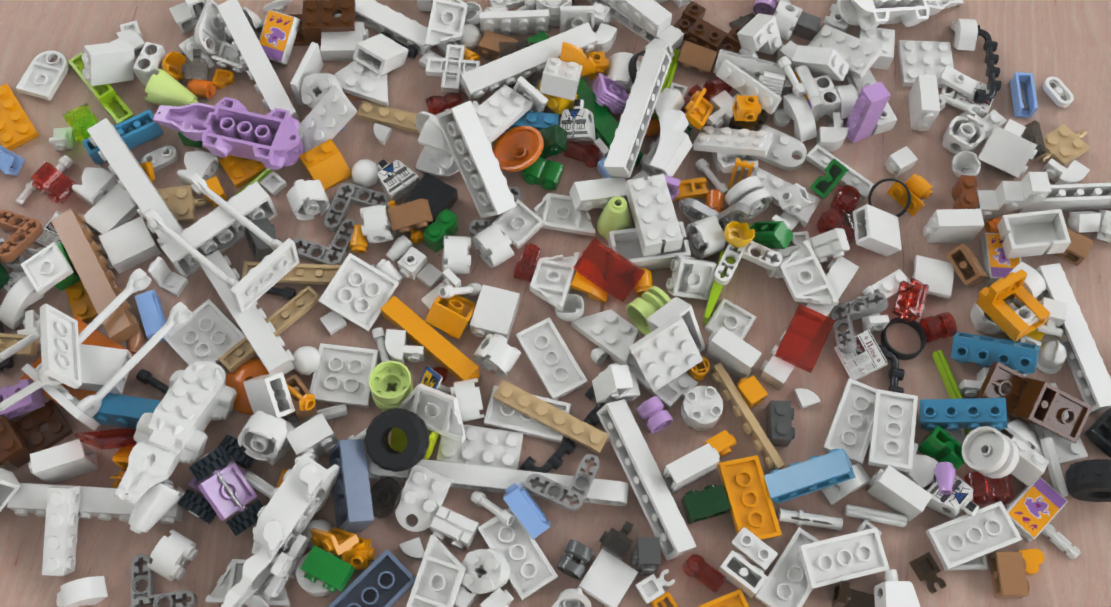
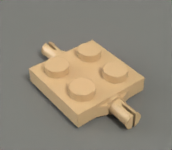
M1065 124L1056 128L1037 141V146L1044 152L1043 155L1038 157V161L1044 163L1052 158L1062 166H1066L1089 150L1090 146L1081 139L1087 136V131L1082 129L1078 133H1074Z
M191 185L157 189L179 223L195 221L196 207L208 205L206 198H194Z

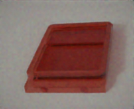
M596 237L593 238L586 250L583 251V254L573 267L582 276L622 302L630 295L634 286L645 273L643 269Z
M799 303L774 356L811 373L835 320Z
M132 428L74 433V437L80 439V442L99 449L131 447L137 444L133 439L136 429Z

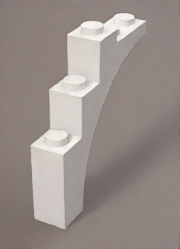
M665 88L662 93L660 92L654 108V112L659 117L661 128L659 145L650 163L655 175L665 174L673 177L693 146L689 135L684 132L689 123L684 112L680 111L685 101L682 93L677 89Z

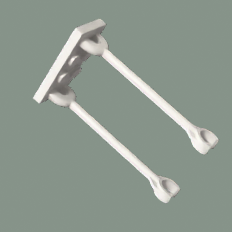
M194 172L187 179L194 183L190 187L196 193H203L273 250L270 255L263 258L260 264L250 269L244 278L239 281L225 274L169 228L152 208H149L143 215L149 219L147 221L149 226L154 230H161L223 281L230 289L237 309L243 313L300 263L295 242L290 238L284 243L278 239H272L212 191L205 180Z
M139 268L130 275L126 288L79 334V345L132 293L149 286L152 279L146 275L147 273ZM182 302L177 303L171 309L167 322L95 395H89L80 401L75 396H72L61 384L45 385L41 388L77 420L95 430L100 424L93 416L99 411L102 399L173 327L187 322L193 313ZM27 363L21 370L36 381L38 380L37 374L42 368V363L36 368Z
M45 303L40 307V319L36 323L37 330L0 353L1 363L41 338L42 368L38 371V380L0 402V412L45 385L66 384L74 389L82 385L77 320Z

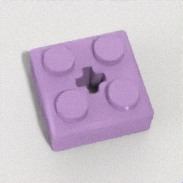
M598 73L599 76H596L594 81H592L594 88L592 91L596 95L595 101L602 107L604 105L609 107L610 111L616 115L618 113L622 114L628 99L625 87Z

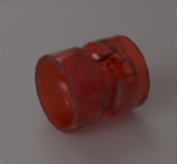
M843 185L837 190L830 206L835 216L848 218L852 215L861 197L858 189L851 185Z
M949 312L937 314L935 317L921 318L919 324L925 330L926 342L952 337L957 331L956 322Z

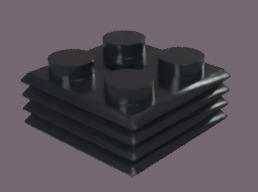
M1111 408L1084 433L1110 458Z

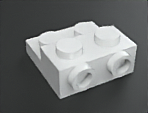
M676 255V259H673L670 265L672 276L666 282L668 292L673 296L708 300L717 264L711 261L697 260L694 257Z

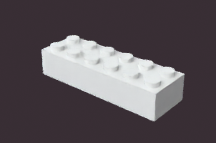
M471 101L435 115L480 217L485 218L499 215L515 207L514 196L507 186V180L500 170L499 161L494 156L491 143L487 140L484 127L480 123L476 114V108L472 105Z
M257 181L227 201V203L250 221L262 218L271 220L278 215L270 196ZM218 206L205 217H201L195 224L182 230L178 235L207 257L218 250L222 254L245 238V226ZM172 239L167 240L161 246V249L181 276L187 278L201 268L199 262Z

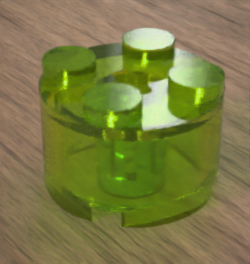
M88 103L68 110L63 115L67 124L74 128L72 134L80 144H82V140L91 136L87 129L99 123L95 114L91 113V107Z

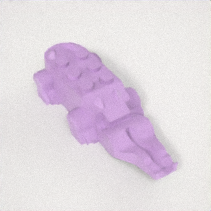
M224 97L219 103L217 102L216 106L197 102L184 106L160 105L152 119L155 124L160 123L170 129L181 132L190 140L202 141L203 147L218 157L225 158L228 155L263 162L266 168L272 170L281 169L282 166L294 165L300 160L299 156L304 153L303 143L298 133L300 122L292 117L288 110L275 108L267 116L248 112L247 108L237 99Z

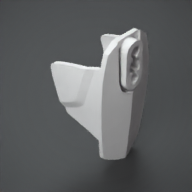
M419 112L416 116V128L420 133L418 143L425 146L418 158L416 170L436 177L449 178L460 170L438 120L431 113Z

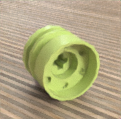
M652 286L642 294L641 298H636L626 306L627 314L635 327L646 336L651 333L647 318L671 301V299L659 287Z
M393 360L384 361L376 365L370 373L369 387L373 401L383 412L399 408L414 390L411 373L401 362Z

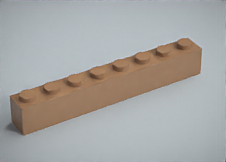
M69 209L51 220L99 315L122 292V289L115 283L116 277L113 272L107 268L108 262L100 254V246L96 241H93L92 237L94 235L85 225L86 219L81 213L77 214L74 210ZM127 300L103 322L109 337L118 344L123 343L140 332L137 326L139 322L134 314H131L129 311L131 306Z

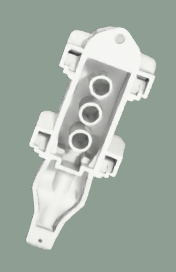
M839 0L838 11L848 24L860 26L863 30H872L880 24H895L901 21L905 27L915 26L945 8L961 6L964 2L963 0Z
M199 361L191 364L185 370L180 369L173 373L169 381V389L165 397L155 408L154 413H144L138 421L133 437L137 444L129 455L127 471L117 490L114 491L115 498L135 504L150 487L168 479L179 462L190 464L191 462L196 463L204 452L208 438L203 431L211 420L216 421L217 419L220 421L221 419H227L233 410L234 400L237 396L234 388L225 385L226 374L221 366L214 362Z
M307 452L295 459L294 467L285 473L284 481L280 487H276L270 496L271 500L267 506H263L258 512L256 527H253L254 544L251 553L254 555L244 562L241 581L227 592L224 597L225 602L221 607H240L273 574L270 572L272 568L271 563L277 554L280 555L281 552H289V544L292 539L303 533L315 513L320 511V509L322 510L330 498V491L338 478L340 466L334 464L326 469L315 462V455L311 452Z

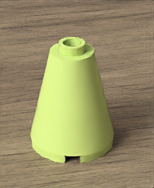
M158 69L157 71L160 73L151 76L145 88V92L148 95L147 97L144 96V99L149 103L163 106H184L196 102L199 103L197 97L163 69Z
M620 196L611 198L597 219L598 233L606 238L607 241L609 231L633 228V220L627 201Z

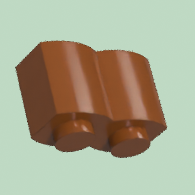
M961 175L952 188V197L955 201L953 209H976L978 207L979 198L976 193L978 184L975 176Z

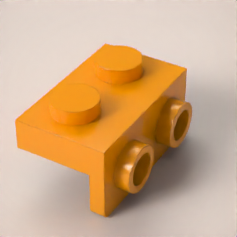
M705 88L700 92L697 90L691 96V101L685 106L686 112L684 114L687 121L698 130L704 126L714 108L703 97L707 91Z
M336 527L328 532L316 528L310 529L313 545L338 556L350 551L359 542L357 534Z

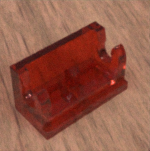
M915 278L910 279V282L915 285H911L904 280L900 282L892 310L893 314L908 323L922 317L929 285L923 284Z

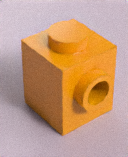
M754 375L750 378L744 377L737 383V389L750 410L765 401L768 393Z

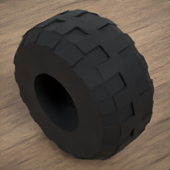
M402 408L386 410L376 416L366 430V451L372 461L384 470L392 472L408 470L417 465L426 455V451L429 448V431L423 419L414 412ZM394 427L401 429L407 436V445L402 452L393 450L388 443L389 432Z
M1111 459L1084 460L1073 465L1071 464L1066 471V485L1071 496L1077 500L1087 502H1111Z

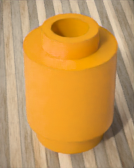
M916 173L905 183L908 189L920 200L923 198L926 200L933 193V186Z
M639 268L633 273L634 291L638 297H641L644 292L653 286L652 272L647 268Z

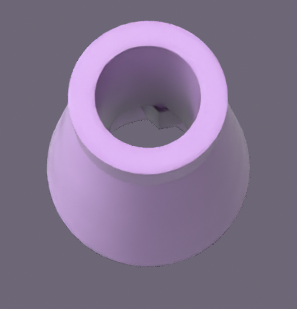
M939 462L936 464V468H934L940 494H952L956 471L952 463Z

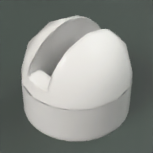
M601 348L591 351V359L597 365L602 364L608 356Z

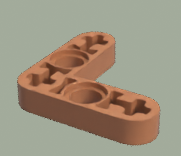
M1 210L0 228L14 232V234L0 246V261L3 263L12 262L41 236L44 229L40 221L8 210Z

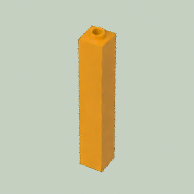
M393 296L380 308L386 320L398 330H405L408 338L417 346H424L425 353L455 379L464 381L480 378V369L475 363L397 297Z

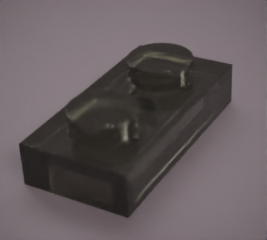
M1036 120L1025 125L1026 128L1021 135L1022 138L1037 144L1035 149L1038 151L1033 159L1046 153L1040 123Z

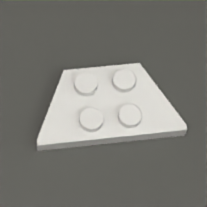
M433 0L425 47L462 39L468 7L466 3L462 0Z
M355 60L334 74L338 82L341 83L343 92L386 107L389 106L387 73L379 75Z
M547 193L543 201L534 208V213L545 222V225L542 227L544 229L595 237V228L592 226L589 212L583 210L576 211L571 196Z
M807 240L797 251L791 254L788 260H785L780 265L779 271L795 302L836 306L839 301Z
M575 252L574 256L564 258L563 255L539 258L530 283V291L558 310L563 311L580 253Z
M611 309L571 321V326L619 363L627 365L628 357L631 353L628 347L636 342L639 329Z
M420 383L399 406V408L416 413L423 419L428 430L460 443L465 441L466 436L457 397Z
M430 536L406 607L454 606L466 568L436 536Z
M231 560L226 568V572L221 575L217 581V586L211 595L206 597L205 602L224 604V597L227 592L241 581L243 565L246 560ZM266 582L254 593L261 595L269 606H291L285 585L278 597H270L264 593L267 588L265 587Z

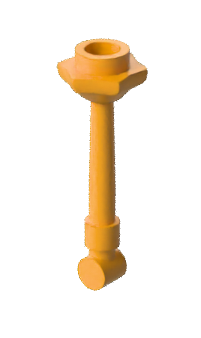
M394 200L388 202L390 208L397 206ZM413 227L410 228L411 231L409 232L411 235L409 240L413 244L421 243L424 240V231L414 230Z
M287 384L289 393L299 399L300 411H308L315 406L314 394L302 396Z

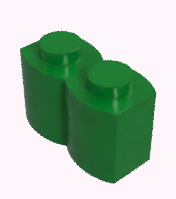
M539 157L531 166L523 169L522 179L530 185L536 184L541 185L546 190H557L564 173V165Z
M448 209L441 211L436 217L435 222L430 224L424 231L425 246L435 253L440 251L444 247L443 237L454 236L458 230L457 215Z

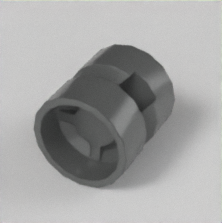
M571 539L565 548L566 555L561 556L556 567L566 575L581 580L586 570L584 565L589 564L594 551L588 546Z

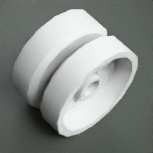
M751 176L734 185L727 192L724 199L729 207L736 202L747 204L750 207L748 218L744 220L747 221L768 208L772 203L773 197L767 189H763L764 184L758 176Z
M984 426L972 430L965 437L962 444V457L970 468L984 476L996 479L1009 475L1016 468L1019 461V450L1016 443L1010 437L1002 434L995 428Z

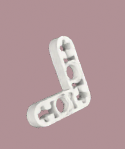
M751 241L745 247L738 248L737 253L734 251L735 247L728 244L716 268L714 280L719 285L728 284L741 258L773 271L780 267L782 256L780 253L754 241ZM756 249L761 255L755 257L750 251ZM729 256L733 257L736 262L734 264H729L726 262L725 258ZM772 258L776 259L774 264L770 262ZM724 268L728 269L725 277L721 278L720 275L723 273Z

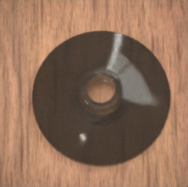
M390 477L383 478L375 483L370 490L374 517L386 518L396 510L402 495L401 486L397 480Z

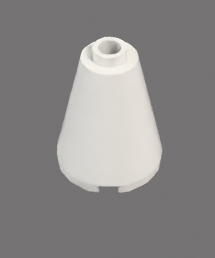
M169 479L150 487L133 506L128 523L131 525L130 529L138 534L142 532L147 533L183 497L185 491L180 486L175 489L173 482Z

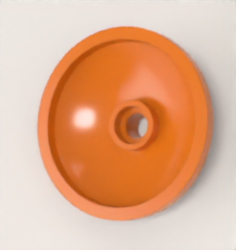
M518 126L501 135L494 144L492 151L499 161L501 170L516 172L531 166L539 158L544 147V140L536 128Z
M251 358L232 374L228 372L226 375L225 385L234 388L237 392L233 409L239 413L254 415L243 382L260 375L269 374L259 358Z

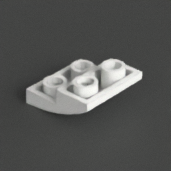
M916 255L914 259V274L912 276V290L950 299L954 278L952 264Z
M602 549L578 587L607 607H617L638 574V571Z

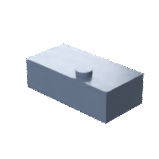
M364 439L339 440L329 453L330 467L334 464L340 466L338 478L332 488L336 526L351 533L362 532L374 521Z
M386 549L328 607H393L413 587L416 578Z

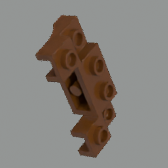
M691 1L682 12L681 18L674 25L675 28L680 29L684 33L683 40L717 52L723 49L738 53L741 45L737 33L742 28L734 25L729 33L722 31L702 19L706 8Z

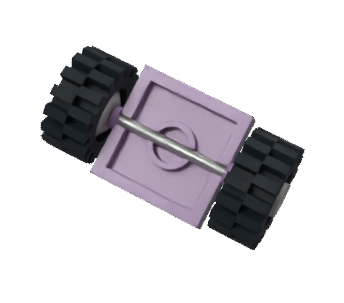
M227 434L217 447L223 446L231 458V461L219 468L220 471L233 462L249 469L255 460L245 453L246 449L244 446L240 447L238 440ZM237 465L244 476L248 471ZM211 474L199 482L193 477L188 484L190 488L202 494L201 496L188 489L178 502V505L189 513L209 524L217 514L198 488V485L212 477Z
M220 446L203 456L199 461L190 466L189 469L198 482L208 475H212V477L198 485V488L221 521L236 511L240 512L226 522L235 536L257 523V514L263 505L260 500H257L247 508L245 507L246 504L258 496L234 462L220 471V467L231 461L223 446Z

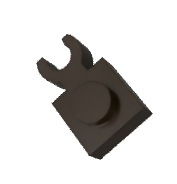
M930 552L909 562L920 582L925 579L927 580V588L930 593L937 592L934 583H937L941 589L946 587L945 581L936 575L941 570Z

